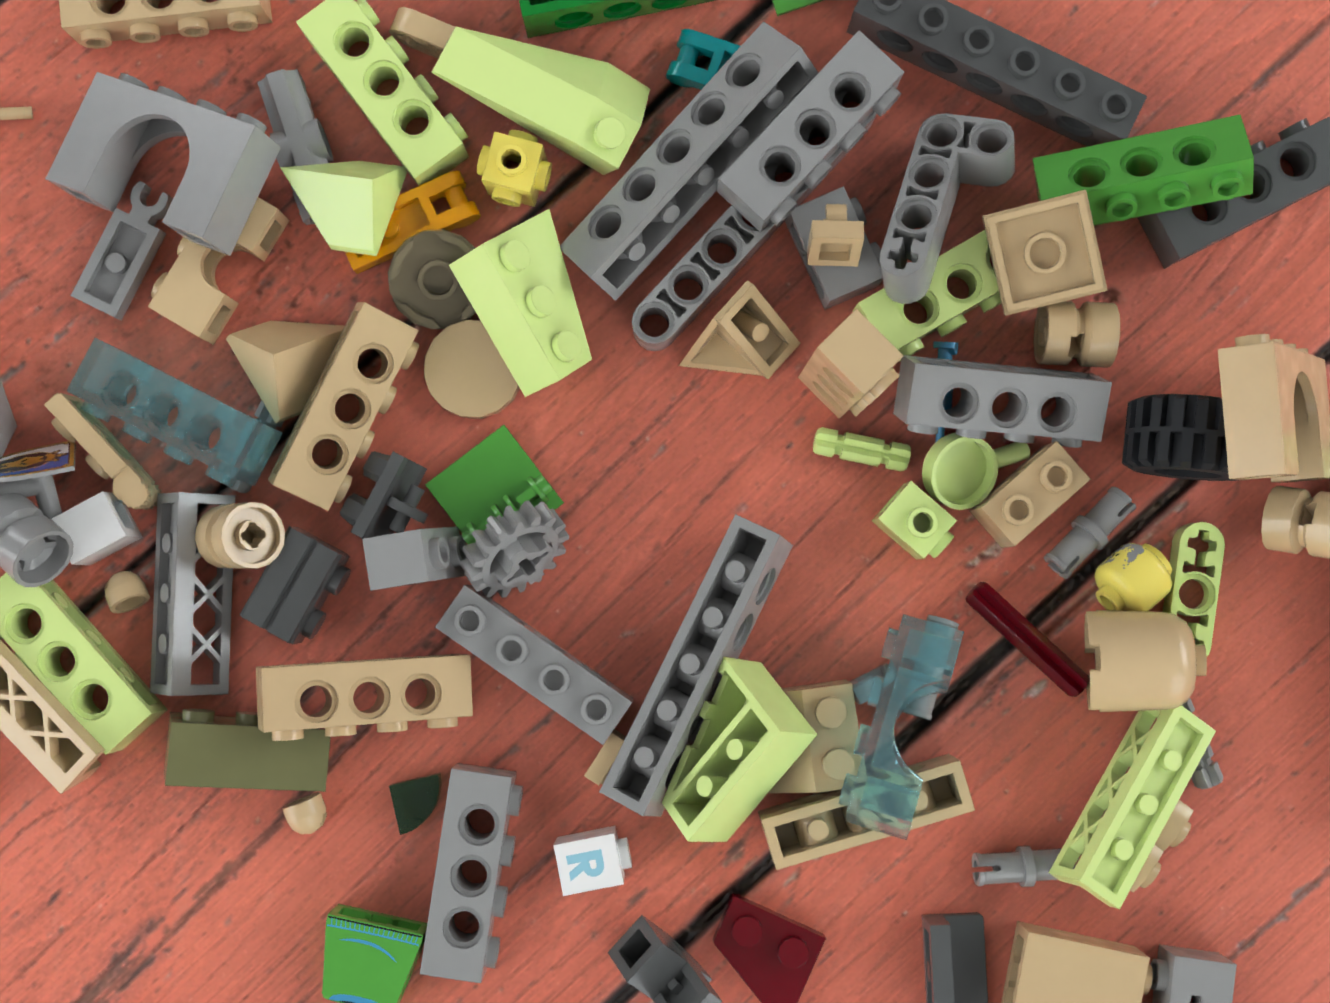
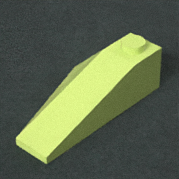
M457 26L454 28L431 72L602 175L619 169L642 125L650 92L649 87L608 62Z

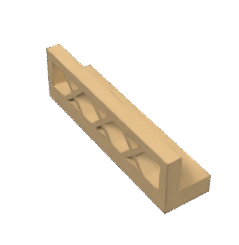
M0 639V730L56 790L62 794L93 775L102 765L97 759L105 749Z

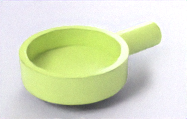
M956 433L948 434L933 444L924 459L922 467L924 487L934 500L949 508L957 510L972 508L981 503L990 494L997 480L998 469L1028 459L1030 457V448L1027 443L1014 442L992 449L982 439L967 438Z

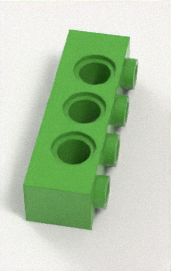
M1241 114L1033 158L1038 200L1042 201L1086 190L1094 226L1253 194L1254 156Z

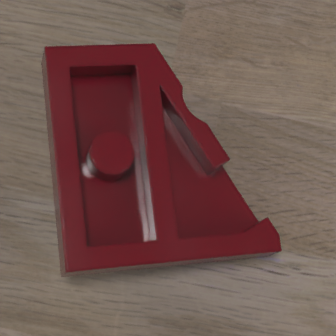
M734 892L713 936L715 946L761 1003H798L826 940L823 933Z

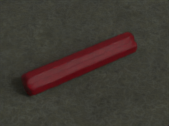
M980 582L970 590L965 598L966 602L1060 689L1072 697H1076L1083 692L1090 682V677L986 582Z

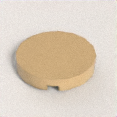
M464 320L447 326L433 339L425 355L424 378L430 394L445 410L460 417L483 419L500 413L515 399L519 391L517 382L480 320Z

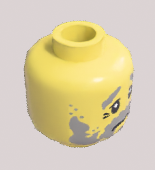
M1125 544L1097 567L1094 578L1099 590L1096 591V597L1106 610L1149 611L1170 592L1172 587L1170 577L1172 567L1168 559L1150 544Z

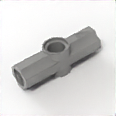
M281 69L266 74L265 78L257 83L273 129V133H270V138L281 147L276 157L279 166L290 167L333 162V155L327 136L319 119H315L311 100L308 97L305 82L297 69ZM292 188L302 221L306 225L315 224Z

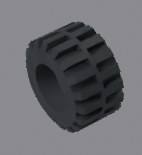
M1159 394L1143 396L1130 401L1127 406L1122 464L1133 471L1161 477L1207 481H1236L1235 479H1229L1222 398L1202 395Z

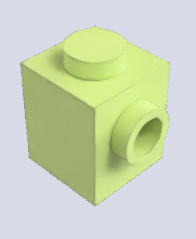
M912 481L904 483L872 519L874 524L916 560L924 559L928 554L936 558L954 538V535L949 530L957 521Z

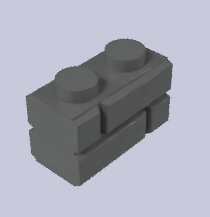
M289 526L285 533L284 546L279 556L267 565L242 609L240 616L260 628L266 629L269 633L287 643H302L305 637L310 640L313 639L326 618V613L321 611V608L328 595L332 593L336 596L349 578L351 569L345 567L350 556L301 528Z

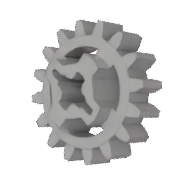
M525 501L518 511H514L509 505L505 507L503 517L500 515L497 517L489 516L485 530H474L472 532L476 542L463 547L462 550L467 557L460 561V565L477 592L482 590L484 595L490 598L498 591L500 596L504 598L507 597L512 588L516 587L521 593L525 591L527 582L530 585L534 582L539 583L544 575V569H554L557 565L553 558L565 554L566 549L562 543L569 539V534L564 529L566 527L564 522L553 508H548L545 502L541 501L533 507L530 501Z

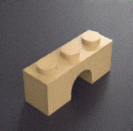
M258 197L232 252L244 251L265 262L290 220L278 208ZM183 237L177 249L178 258L169 273H163L156 280L151 291L153 299L148 307L214 345L239 304L222 293L215 281L216 267L226 254L196 244Z

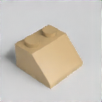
M844 679L781 688L814 729L817 736L769 793H819L867 786L852 683Z

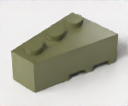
M183 709V713L170 712L164 765L165 786L326 792L331 737L325 736V728L304 729L303 739L272 741V732L264 733L258 729L257 712L240 711L236 712V717L217 716L215 711L207 709Z

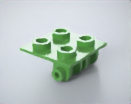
M505 425L501 426L425 484L455 525L459 527L462 533L461 536L467 544L476 542L472 532L474 530H485L489 516L497 517L500 515L503 517L505 507L509 505L514 511H518L525 501H530L533 507L542 501L545 502L549 509L553 508L554 510L564 504Z

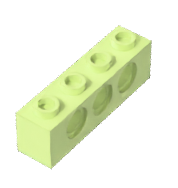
M325 0L296 21L309 43L418 186L448 173L469 157L462 142L468 138L465 130L451 112L445 117L440 114L433 104L439 99L436 92L422 74L413 78L405 68L404 64L409 61L407 54L392 35L385 40L374 27L380 23V20L366 0ZM359 41L369 43L368 49L362 55L356 57L348 55L349 48L354 43ZM388 79L399 81L397 89L392 94L386 96L376 94L378 86L383 81ZM422 117L429 120L427 128L422 133L411 135L405 132L407 124L412 119Z
M985 230L938 257L930 287L926 295L919 301H916L926 310L927 319L925 323L916 324L909 321L904 314V304L890 299L884 288L858 302L852 312L857 309L902 355L911 356L925 347L921 339L937 330L942 338L966 324L967 320L964 314L980 306L985 313L1001 304L995 272L990 263V250ZM958 277L964 280L969 288L968 298L959 299L951 295L947 288V279Z
M7 573L0 577V639L6 641L20 661L105 749L103 752L105 755L125 749L168 710L154 693H150L149 687L54 580L38 587H24L16 583ZM34 610L39 614L42 622L41 629L37 635H33L28 628V618ZM66 647L72 651L75 658V664L70 673L66 672L60 663L61 653ZM98 685L102 686L108 694V704L103 711L97 708L93 702V692Z

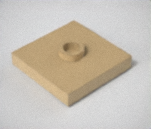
M1086 190L982 216L1005 316L1108 291Z

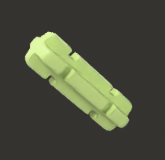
M821 427L816 431L813 442V452L817 455L832 457L834 454H837L839 459L876 467L880 466L881 463L885 464L886 469L896 471L906 470L911 457V447L908 444L892 441L888 445L885 444L883 439L849 432L839 435L838 430Z

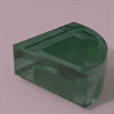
M440 772L389 785L400 835L417 828L434 811L441 793L442 781Z

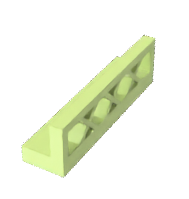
M1182 705L1168 710L1138 711L1048 873L1059 881L1080 886L1106 905L1120 909L1216 730Z

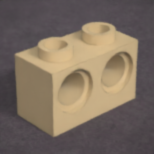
M1055 441L1037 450L995 487L981 503L970 509L969 512L1001 548L1013 547L1091 479L1064 448Z

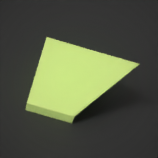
M349 161L280 167L331 250L377 256L407 174L404 166L366 161Z

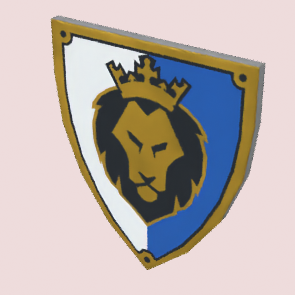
M66 441L20 451L0 458V496L8 493H18L25 497L36 495L38 507L44 516L52 519L61 514L62 509L53 475L75 471L76 443Z

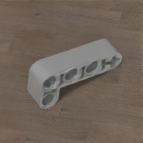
M947 113L933 115L922 123L880 252V266L884 289L890 299L901 304H910L919 301L926 295L932 281L961 183L991 187L1002 185L1012 178L1015 172L1014 131L1009 124L997 119Z

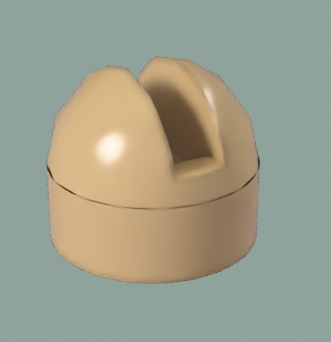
M120 571L112 575L104 589L105 599L112 613H124L144 605L150 599L143 580L131 571Z
M321 792L305 796L282 807L287 823L293 831L300 834H312L324 824L327 817L326 805Z

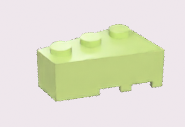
M550 209L492 238L449 264L450 269L525 397L560 381L592 360Z
M723 657L718 668V672L722 674L716 692L712 701H704L699 716L704 719L693 745L685 746L662 800L663 806L688 842H727L817 736L814 729L761 662Z

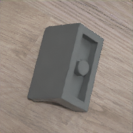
M978 912L922 915L926 1003H988L983 916Z

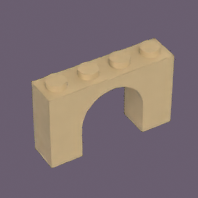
M1269 334L1235 338V347L1218 349L1229 479L1271 478V482L1278 483L1330 479V411L1325 359L1309 354L1306 348L1296 349V344H1283V339H1270Z

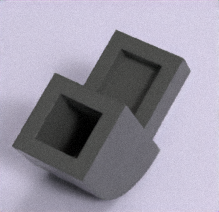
M643 915L637 919L608 952L627 983L651 998L655 1003L722 1002L721 998L709 984L712 979L702 966L670 935Z

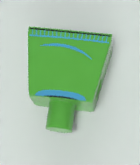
M343 904L335 906L328 913L326 920L323 998L340 1003H400L423 948L427 923Z

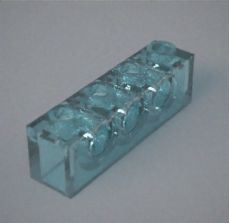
M94 338L67 389V392L85 400L80 408L83 411L106 422L110 421L112 415L125 421L121 429L123 432L149 444L153 437L167 444L163 450L165 454L188 465H192L194 459L208 465L205 474L229 487H233L237 480L255 486L282 435V432L97 338ZM134 386H136V395L134 399L129 404H127L128 393ZM177 407V419L172 425L168 426V415L172 409ZM219 428L220 439L210 449L209 437L215 429Z

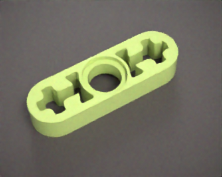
M1196 522L1183 525L1173 536L1169 560L1172 567L1170 575L1172 587L1170 592L1164 597L1162 612L1183 616H1200L1199 624L1188 622V626L1192 630L1195 645H1205L1206 656L1208 657L1212 646L1225 541L1221 531L1216 526L1207 522ZM1199 532H1201L1200 538L1202 541L1208 542L1209 548L1207 551L1199 552L1196 567L1206 566V574L1197 571L1183 572V565H1195L1196 550L1188 547L1189 538L1198 537ZM1190 579L1197 581L1204 591L1202 602L1195 608L1186 607L1179 597L1181 585Z

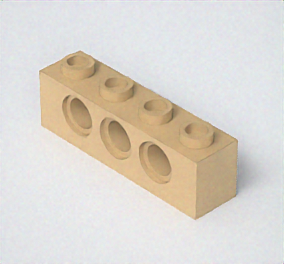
M59 0L62 29L80 45L94 49L109 47L112 45V41L131 39L139 43H152L160 40L162 35L181 34L186 37H202L209 34V30L229 28L233 31L247 32L255 30L258 24L273 23L270 0H217L211 3H207L206 0H173L165 8H158L161 0H125L123 8L115 14H110V10L120 0Z
M366 302L356 303L268 478L272 485L329 511L333 501L340 503L344 499L352 482V476L347 473L355 457L362 459L370 448L375 432L369 429L377 413L385 414L392 404L397 392V388L392 386V383L399 369L407 370L414 360L419 348V344L414 339L419 330ZM367 349H374L380 355L382 361L379 372L372 377H365L358 369V358ZM345 394H353L359 401V412L350 421L339 420L335 413L337 400ZM323 439H332L337 446L335 460L328 465H316L312 458V450L315 444Z
M856 309L816 348L798 378L839 419L848 410L857 416L900 376L892 367L903 355Z
M467 654L256 667L258 729L264 733L272 732V741L303 739L304 729L325 728V736L327 737L357 734L356 725L377 724V732L408 730V721L427 720V728H449L458 726V717L473 716L471 657ZM421 679L427 688L426 698L419 706L411 707L405 698L406 688L413 680ZM370 682L377 692L376 702L370 709L359 711L353 701L354 692L359 685ZM319 686L323 689L326 696L325 705L320 712L307 715L303 712L300 705L301 696L307 688Z
M946 754L866 778L867 786L820 792L758 811L776 870L975 811L960 760L950 754Z

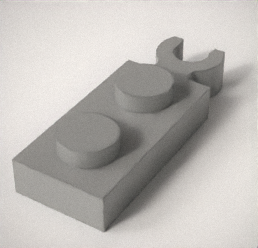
M141 181L131 191L130 200L133 207L128 214L118 208L115 209L71 294L72 297L121 321L166 236L165 232L154 226L157 220L165 217L173 200L168 194L162 192L155 205L147 206L146 199L152 188Z

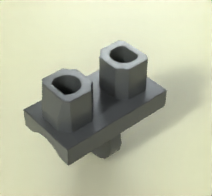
M375 451L371 452L363 467V475L376 482L369 498L366 499L353 493L347 497L340 511V516L353 526L351 533L364 539L393 534L394 531L397 533L404 532L410 518L424 524L428 514L416 507L425 492L418 485L427 468L395 452H392L391 456Z

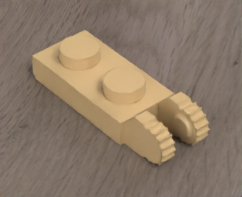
M56 393L44 404L55 416L51 421L54 428L68 441L74 443L77 440L89 453L85 457L87 464L102 478L108 479L111 477L113 479V494L118 500L123 501V505H127V508L143 510L153 509L154 506H157L158 494H161L160 492L162 491L159 490V485L154 484L155 481L79 397Z

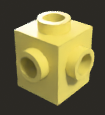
M510 130L508 135L494 131L491 146L484 145L482 147L477 164V174L482 176L481 180L487 194L491 195V199L512 207H520L521 203L535 207L539 191H546L552 171V163L547 160L543 144L537 143V137L520 130ZM507 160L520 163L517 168H506Z

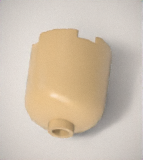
M1086 611L1084 624L1085 653H1095V669H1090V675H1088L1090 682L1086 687L1088 710L1119 712L1178 708L1187 702L1194 692L1196 676H1206L1207 656L1205 645H1195L1192 630L1177 615L1154 611Z

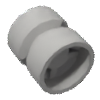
M8 493L1 495L0 567L16 583L24 587H38L49 583L60 575L73 555L74 544L70 535L53 520L44 516L41 509L22 494Z

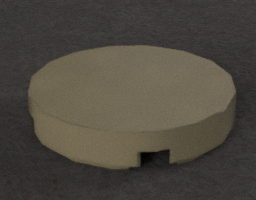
M445 229L423 230L407 238L394 253L388 270L389 291L397 309L414 324L429 329H445L452 324L469 320L475 313V310L450 269L449 264L476 247L462 235Z

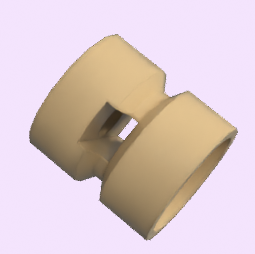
M1064 301L1038 308L1033 341L1035 360L1038 364L1066 366L1072 359H1076L1077 363L1083 367L1108 368L1112 366L1117 355L1120 340V314L1115 303L1085 302L1080 309H1077L1072 301Z
M1284 486L1272 488L1267 497L1262 516L1261 533L1264 547L1268 550L1298 554L1303 548H1306L1308 554L1313 557L1330 559V492L1320 491L1312 498L1306 489Z
M256 502L222 504L213 507L201 516L195 532L198 552L205 561L217 568L257 569L269 565L279 556L285 540L282 519L274 509L263 503Z

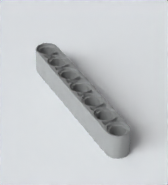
M840 91L835 94V98L841 106L847 102H857L860 104L858 97L850 91ZM876 112L862 124L867 129L866 133L876 117ZM806 127L800 131L802 139L808 144L812 138H825L824 133L815 127ZM841 148L827 161L832 166L829 173L847 155ZM773 163L765 168L766 175L775 182V177L780 173H791L789 168L781 163ZM805 185L793 198L798 203L797 206L814 189L811 190ZM731 205L637 306L632 317V329L637 343L649 351L664 350L671 345L785 220L779 226L770 222L760 232L757 228L746 224L742 219V215ZM718 243L727 244L733 249L735 257L729 263H716L708 255L709 248ZM683 279H693L701 286L702 292L700 296L693 300H683L677 296L674 287ZM649 315H660L666 319L669 327L664 334L658 337H651L641 330L640 326L643 319Z

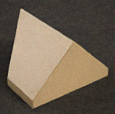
M746 281L714 316L679 366L760 375L769 379L801 343L754 284Z
M270 320L227 336V342L276 424L301 414L345 325Z

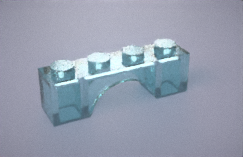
M903 614L899 630L889 628L881 655L883 658L890 659L886 676L884 678L875 675L867 703L869 706L876 707L871 726L861 724L853 754L862 756L857 776L849 773L846 774L839 799V804L848 806L846 822L907 840L923 779L915 774L901 758L895 743L894 727L902 712L916 700L928 695L947 693L964 631Z

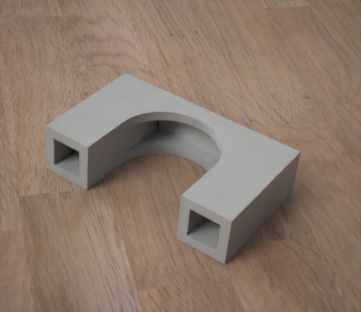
M97 72L45 179L76 199L114 212L142 156L160 141L176 136H187L189 143L188 166L162 223L191 242L231 256L281 147L265 134L266 125L247 114L238 113L236 118L226 116L227 113L208 101L198 99L196 105L188 103L185 97L164 86H159L156 92L150 90L142 81L128 74L121 73L117 79Z

